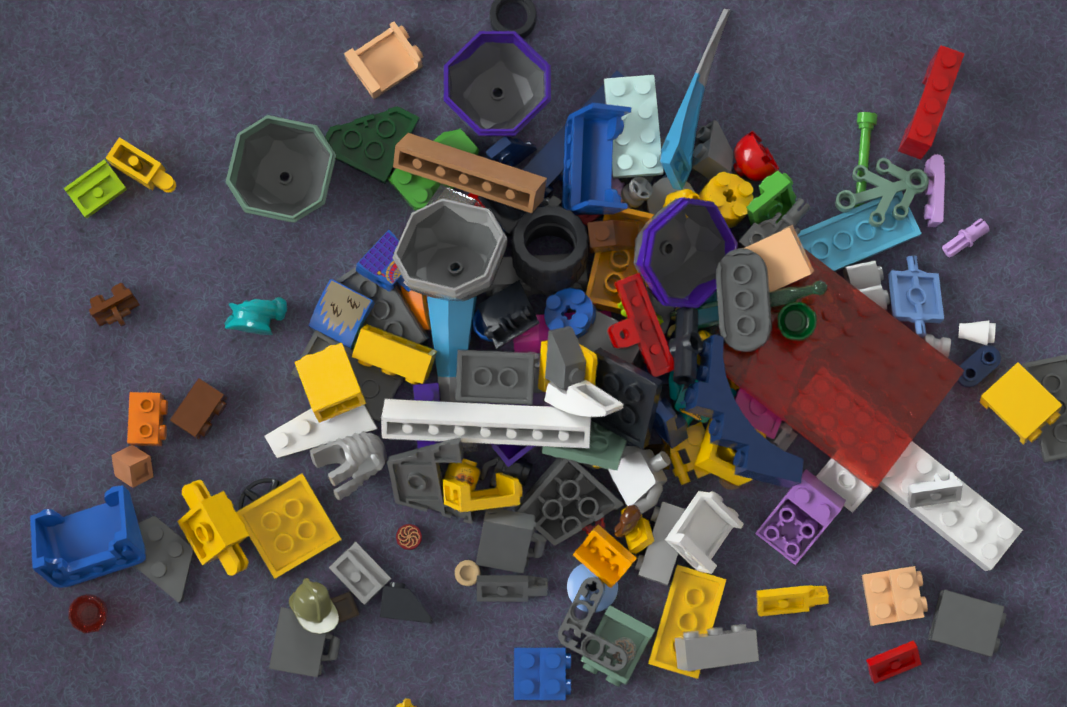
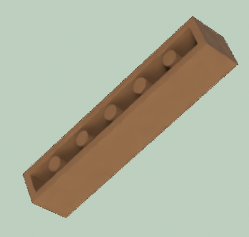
M407 133L395 146L394 168L533 213L544 199L547 181L545 177L411 133Z

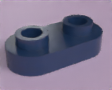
M990 345L978 349L957 368L955 372L957 382L966 388L977 385L998 367L1001 361L1000 352ZM985 354L992 356L991 362L985 360ZM966 370L973 372V378L966 376Z

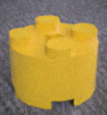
M721 172L705 185L700 191L699 197L701 200L714 202L728 227L732 228L738 225L748 214L746 207L753 200V187L749 182L737 175Z

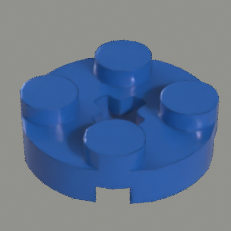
M563 289L555 295L549 296L546 301L544 319L550 330L570 326L573 328L578 339L588 332L587 329L595 321V305L580 289ZM568 309L576 310V313L572 315V319L568 320L564 316Z

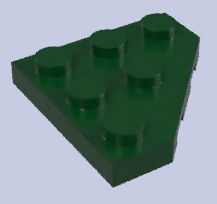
M396 106L375 115L370 114L343 125L332 126L329 128L325 139L335 152L336 160L386 184L394 169L396 144L407 133L412 134L420 118Z

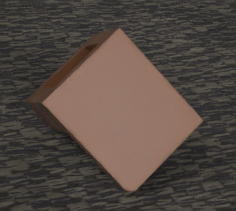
M134 445L111 455L115 476L132 488L154 477L150 455Z

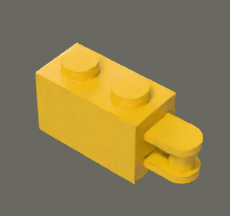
M120 137L106 156L110 165L152 191L155 186L166 193H171L176 189V182L172 176L165 173L166 169L162 163Z

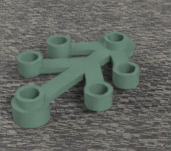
M887 158L878 160L875 167L877 173L880 175L889 173L900 179V181L891 182L868 171L863 165L856 166L852 172L853 179L857 182L866 181L876 186V188L856 194L849 190H843L838 193L835 199V206L841 212H850L857 204L882 197L876 210L869 217V223L873 227H880L883 224L885 213L895 193L906 190L900 204H897L892 211V215L896 220H904L908 215V207L914 195L924 192L929 184L928 176L924 171L920 169L906 171L892 164ZM884 163L888 169L883 170L879 165ZM856 171H863L864 176L859 177L856 174ZM917 179L920 184L913 185L911 180ZM840 201H848L849 206H842ZM903 209L905 214L899 215L896 210ZM873 216H879L881 221L875 222Z

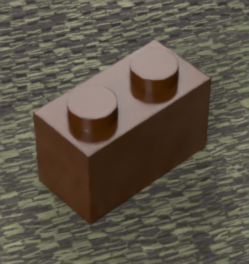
M198 378L170 421L199 440L201 435L205 437L211 430L213 424L210 422L214 416H219L224 411L227 405L225 402L227 397Z

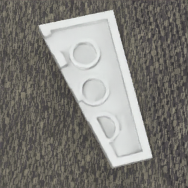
M365 405L320 423L311 408L265 435V438L275 456L279 458L324 445L328 442H334L338 438L352 437L354 433L361 434L363 431H373L378 429Z

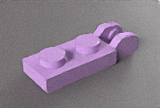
M938 154L931 156L924 165L926 166L924 172L929 177L928 187L924 191L925 195H928V204L924 207V219H927V227H937L943 222L945 161L943 156Z

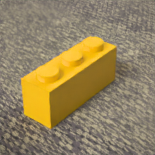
M367 324L360 330L352 357L358 359V363L364 366H377L382 368L381 371L385 374L392 376L397 374L405 377V381L418 385L419 383L423 384L428 379L437 350Z

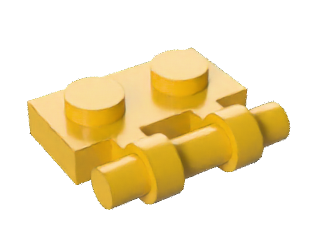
M702 422L686 428L688 438L673 449L670 448V459L674 466L672 471L675 477L678 476L681 485L691 482L687 473L694 470L697 479L711 474L695 465L706 432ZM685 449L690 463L683 464L678 451Z

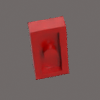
M914 641L866 660L870 677L874 684L922 665L918 647Z

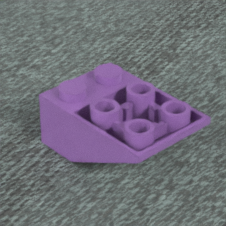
M805 469L802 473L801 484L793 486L788 490L755 534L796 565L841 511L846 500Z

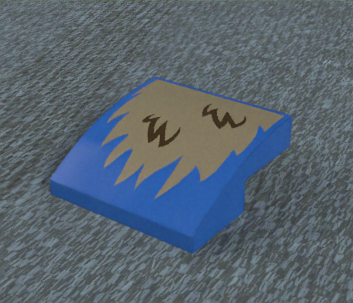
M330 279L316 305L309 327L352 349L358 339L361 328L364 327L363 323L375 302Z

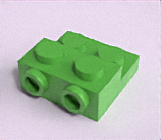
M776 171L773 175L766 177L759 185L761 196L754 198L746 207L751 226L754 223L759 224L765 220L772 219L779 212L782 215L776 221L778 223L794 205L796 195L792 188L793 181L786 173L781 174L779 171Z

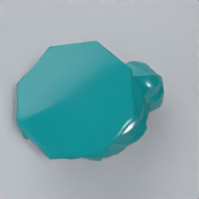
M277 297L274 300H246L238 305L229 303V307L233 312L224 323L225 329L260 335H273L270 321L272 319H284L287 312V302L282 297Z

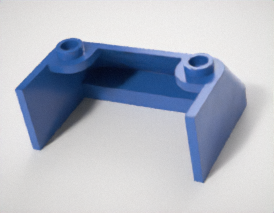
M591 103L567 117L564 141L563 209L570 210L575 215L615 214L628 209V204L621 203V196L618 195L617 190L611 189L613 140L622 134L624 122L621 120V117L631 113V107Z

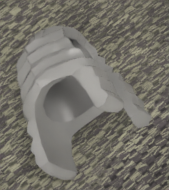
M364 431L361 434L354 433L352 437L338 438L335 442H328L327 445H319L310 450L312 462L317 468L327 464H341L340 467L328 474L333 486L351 476L353 477L352 480L334 490L337 500H342L356 491L371 475H376L377 471L382 470L387 461V453L382 440L377 435Z

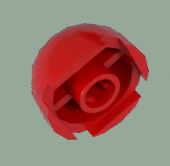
M753 130L740 139L735 146L734 158L736 163L733 164V167L740 177L745 175L751 181L761 182L766 177L779 171V167L768 148H765L760 143L762 141L761 138Z

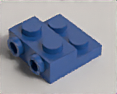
M514 648V700H566V695H571V679H566V669H571V653H566V648Z

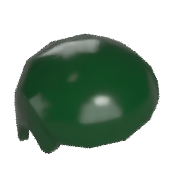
M791 302L781 309L777 317L778 329L787 339L803 341L810 337L817 327L816 313L805 303Z

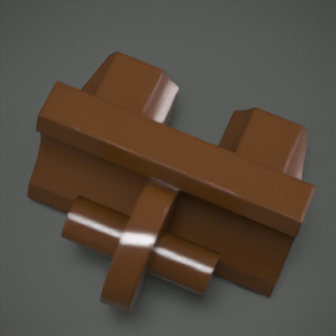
M119 283L112 287L111 291L114 296L108 300H105L103 295H97L90 299L91 309H89V312L99 326L106 323L111 325L118 321L121 327L126 325L124 317L131 314L130 310L140 305L131 290L127 289L123 283Z

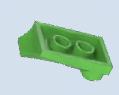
M461 129L443 132L433 140L478 155L479 152L476 145ZM397 168L388 178L391 185L414 211L443 199L454 189V187Z

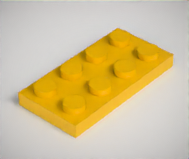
M680 565L676 566L648 664L698 679L700 670L685 671L677 669L675 638L684 637L683 632L699 631V634H706L707 629L713 628L726 579Z

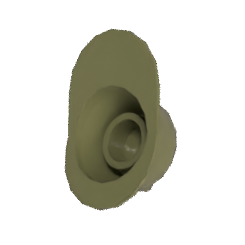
M305 578L303 583L290 596V608L305 630L315 634L328 633L334 630L338 624V612L329 597L327 588L321 583L310 582L308 578Z

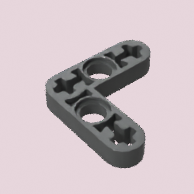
M590 577L581 584L559 629L558 639L564 646L614 671L620 670L627 665L629 660L626 650L587 630L605 592L603 581L597 577ZM596 582V588L599 589V593L592 594L590 600L595 601L592 606L588 601L580 600V597L582 595L586 598L590 591L586 588L587 584L591 585ZM580 604L588 608L589 613L585 619H579L575 615V608ZM573 628L575 630L574 635L579 638L583 637V633L587 635L582 641L581 649L577 647L580 643L579 641L572 639L568 642L566 640L565 630L570 631ZM591 639L597 640L600 644V651L597 654H590L587 651L586 645ZM606 645L610 647L607 650L608 653L613 655L617 652L621 653L622 663L613 665V659L608 656H604V660L600 659V656L605 652Z

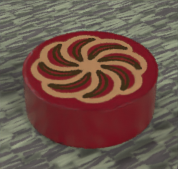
M406 524L398 529L396 540L401 548L413 550L420 545L422 534L415 525Z

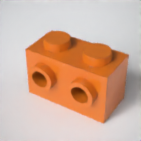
M130 392L128 444L134 446H162V440H166L167 426L163 425V415L168 413V400H164V396L161 393Z

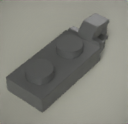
M477 575V601L528 602V598L548 595L547 578L517 575Z

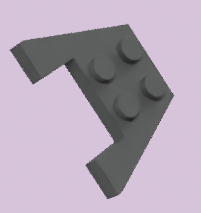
M454 438L390 456L387 465L395 503L426 512L428 509L441 512L444 517L451 518L453 515L464 518L463 522L473 523L475 518L474 511L460 512L444 505L443 481L439 463H462L464 454L461 438Z

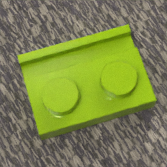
M105 159L64 188L86 219L127 190Z

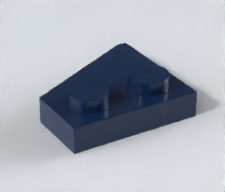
M505 136L485 152L488 159L515 167L536 151L537 148L531 141H527L525 144L521 139H512Z

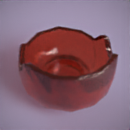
M85 594L75 598L68 611V619L72 626L84 634L98 632L108 617V609L105 602L100 597L92 594Z

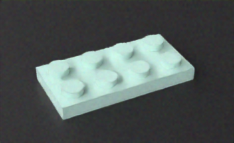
M654 75L604 79L606 104L631 107V113L621 117V120L624 122L622 134L613 140V179L663 175V166L660 161L662 152Z

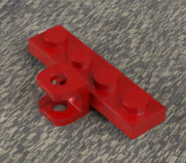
M640 272L614 282L628 319L617 322L607 329L612 346L619 349L638 343L649 374L654 377L674 370L673 357L669 351ZM620 331L624 333L623 339L620 337Z

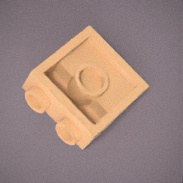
M915 566L862 575L871 626L923 618V612L928 611L925 596L921 597L919 587L923 586L922 574L920 571H916Z

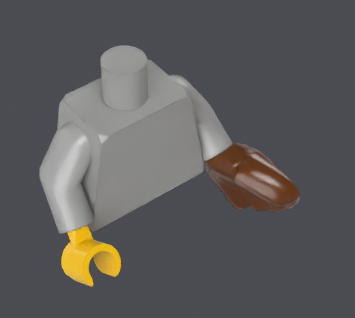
M626 446L618 471L608 469L628 506L622 513L620 522L614 528V535L616 537L625 536L633 531L638 524L641 514L657 504L663 491L662 486L667 482V477L662 469L671 463L669 456L664 451L654 455L650 449L642 450L638 446ZM592 466L595 469L601 468L599 466Z

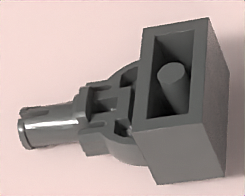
M798 198L778 223L776 221L782 215L779 212L772 219L765 220L759 224L754 223L738 242L737 249L745 248L788 226L793 225L795 227L811 209L810 205L806 203L800 211H797L804 202L803 199ZM798 227L795 230L797 235L801 231Z

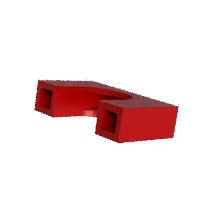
M940 45L929 63L922 83L925 87L911 122L905 130L898 152L921 160L930 149L964 53Z

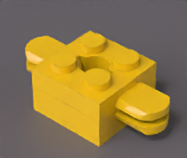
M196 480L183 486L182 495L191 510L177 522L202 566L219 558L228 575H235L247 569L249 562L239 543L247 538L249 534L225 492L222 491L211 496L202 480Z

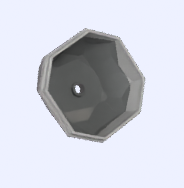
M441 199L411 213L394 252L393 260L407 286L412 291L446 301H467L489 290L493 285L504 257L507 237L489 209Z

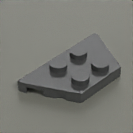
M153 516L138 523L145 545L146 559L134 566L178 603H181L194 550L188 542L156 516Z

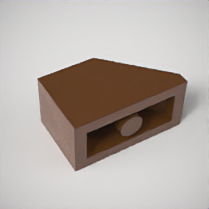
M607 220L587 223L589 252L600 253L635 249V239L639 234L637 222Z

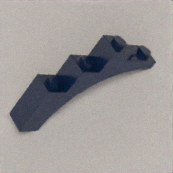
M712 335L703 340V351L699 353L701 356L700 366L696 373L698 382L688 386L684 394L685 412L712 418L709 425L710 443L737 450L733 461L735 466L734 475L786 488L801 484L804 459L783 451L755 430L743 415L732 395L724 366L723 337Z

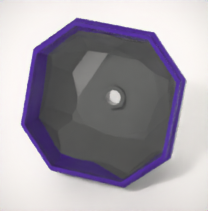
M479 31L444 65V102L479 137L498 138L516 136L551 102V65L515 31ZM496 90H500L503 93L500 97L493 95Z
M681 197L673 200L646 222L635 239L634 265L637 272H640L641 278L650 293L662 305L679 308H699L717 291V266L727 253L737 249L738 243L714 202Z

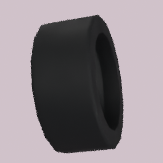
M494 0L490 9L492 29L494 31H515L523 39L529 36L536 23V8L532 0ZM507 3H519L526 9L528 18L523 27L510 30L502 26L498 15L500 9Z

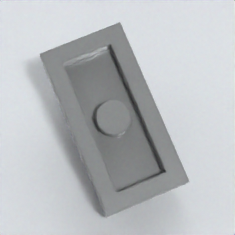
M949 472L948 480L941 481L939 474H936L934 481L911 484L908 488L909 507L915 508L961 501L962 482L955 478L953 472Z

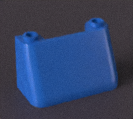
M114 486L107 490L104 494L106 503L62 517L52 509H45L40 513L31 515L33 570L54 587L65 588L145 561V545L130 492L125 486Z

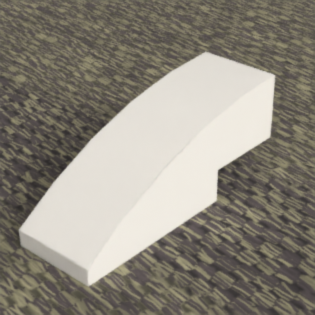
M587 380L571 385L568 389L564 390L550 382L548 383L544 400L558 409L580 416H606L623 409L621 402Z

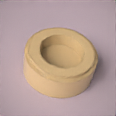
M471 560L460 562L455 569L456 580L464 586H472L477 583V575H480L479 566Z

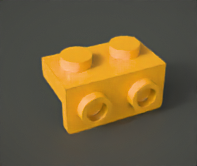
M599 524L573 553L575 558L610 588L623 577L637 559Z

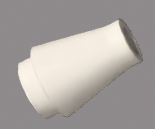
M989 320L965 324L960 323L958 338L984 345L994 343L996 323H989Z

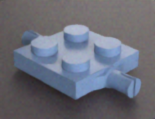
M912 255L906 258L908 270H891L888 274L892 315L894 321L914 323L916 337L920 336L922 338L927 335L925 323H941L944 320L939 274L926 273L919 270L917 256L913 257Z

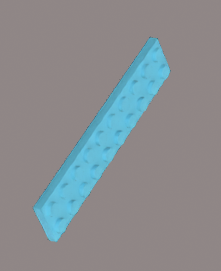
M902 191L895 193L885 213V220L880 227L871 226L869 217L876 210L882 197L858 206L850 212H844L801 230L798 237L814 271L804 278L771 292L770 299L920 236L922 233L909 207L908 215L904 220H896L892 215L894 207L900 204L904 196ZM903 209L896 210L899 215L905 214ZM873 216L875 222L881 221L879 216ZM717 291L699 308H695L698 310V330L719 321Z

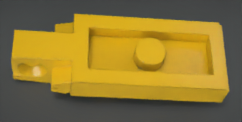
M807 585L758 590V616L808 612L809 608L815 605L828 604L827 587Z

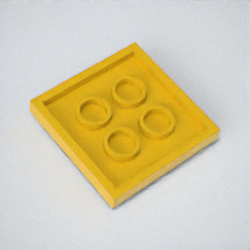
M303 473L236 511L274 579L341 540Z

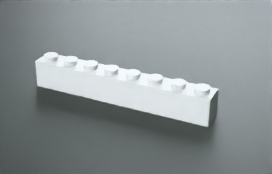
M385 399L381 417L382 438L447 441L461 438V442L573 448H589L591 417L571 414L556 407Z

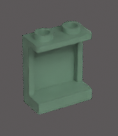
M609 605L594 634L614 644L619 640H628L633 645L634 654L630 657L624 668L616 671L610 670L582 656L580 661L585 663L583 668L595 675L598 671L608 675L605 680L617 687L621 683L627 685L655 629ZM591 639L587 646V651L590 654H597L600 651L599 642ZM606 645L605 652L600 656V659L604 660V656H608L613 659V665L622 663L613 654L607 652L610 647Z

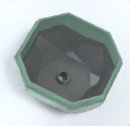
M267 115L237 134L226 184L245 213L295 223L325 204L336 154L317 125ZM288 174L290 178L288 181H282L281 176Z

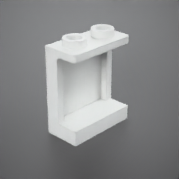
M698 491L665 539L695 570L712 574L717 567L711 559L729 532L734 527L741 529L744 525L738 518V513L726 507L722 503L723 498L713 491H710V493Z

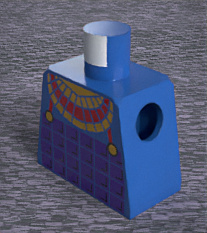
M388 230L356 264L355 271L389 292L398 283L408 292L411 291L393 260L399 240Z

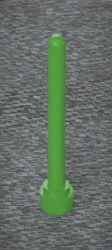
M860 112L857 114V124L861 130L858 165H863L868 169L871 130H874V126L877 125V114ZM858 170L857 175L863 177L864 173ZM866 181L857 182L856 193L866 191ZM865 202L855 205L854 208L865 204Z

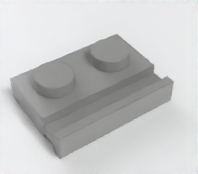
M357 542L329 567L364 605L391 580L386 572Z

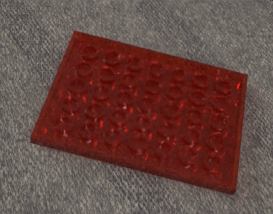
M804 249L814 269L813 273L770 293L772 331L769 339L762 347L754 351L742 352L733 349L725 343L723 346V359L726 377L868 487L875 490L963 374L964 370ZM791 302L807 304L817 316L816 329L810 337L803 341L787 339L778 329L777 317L781 309Z

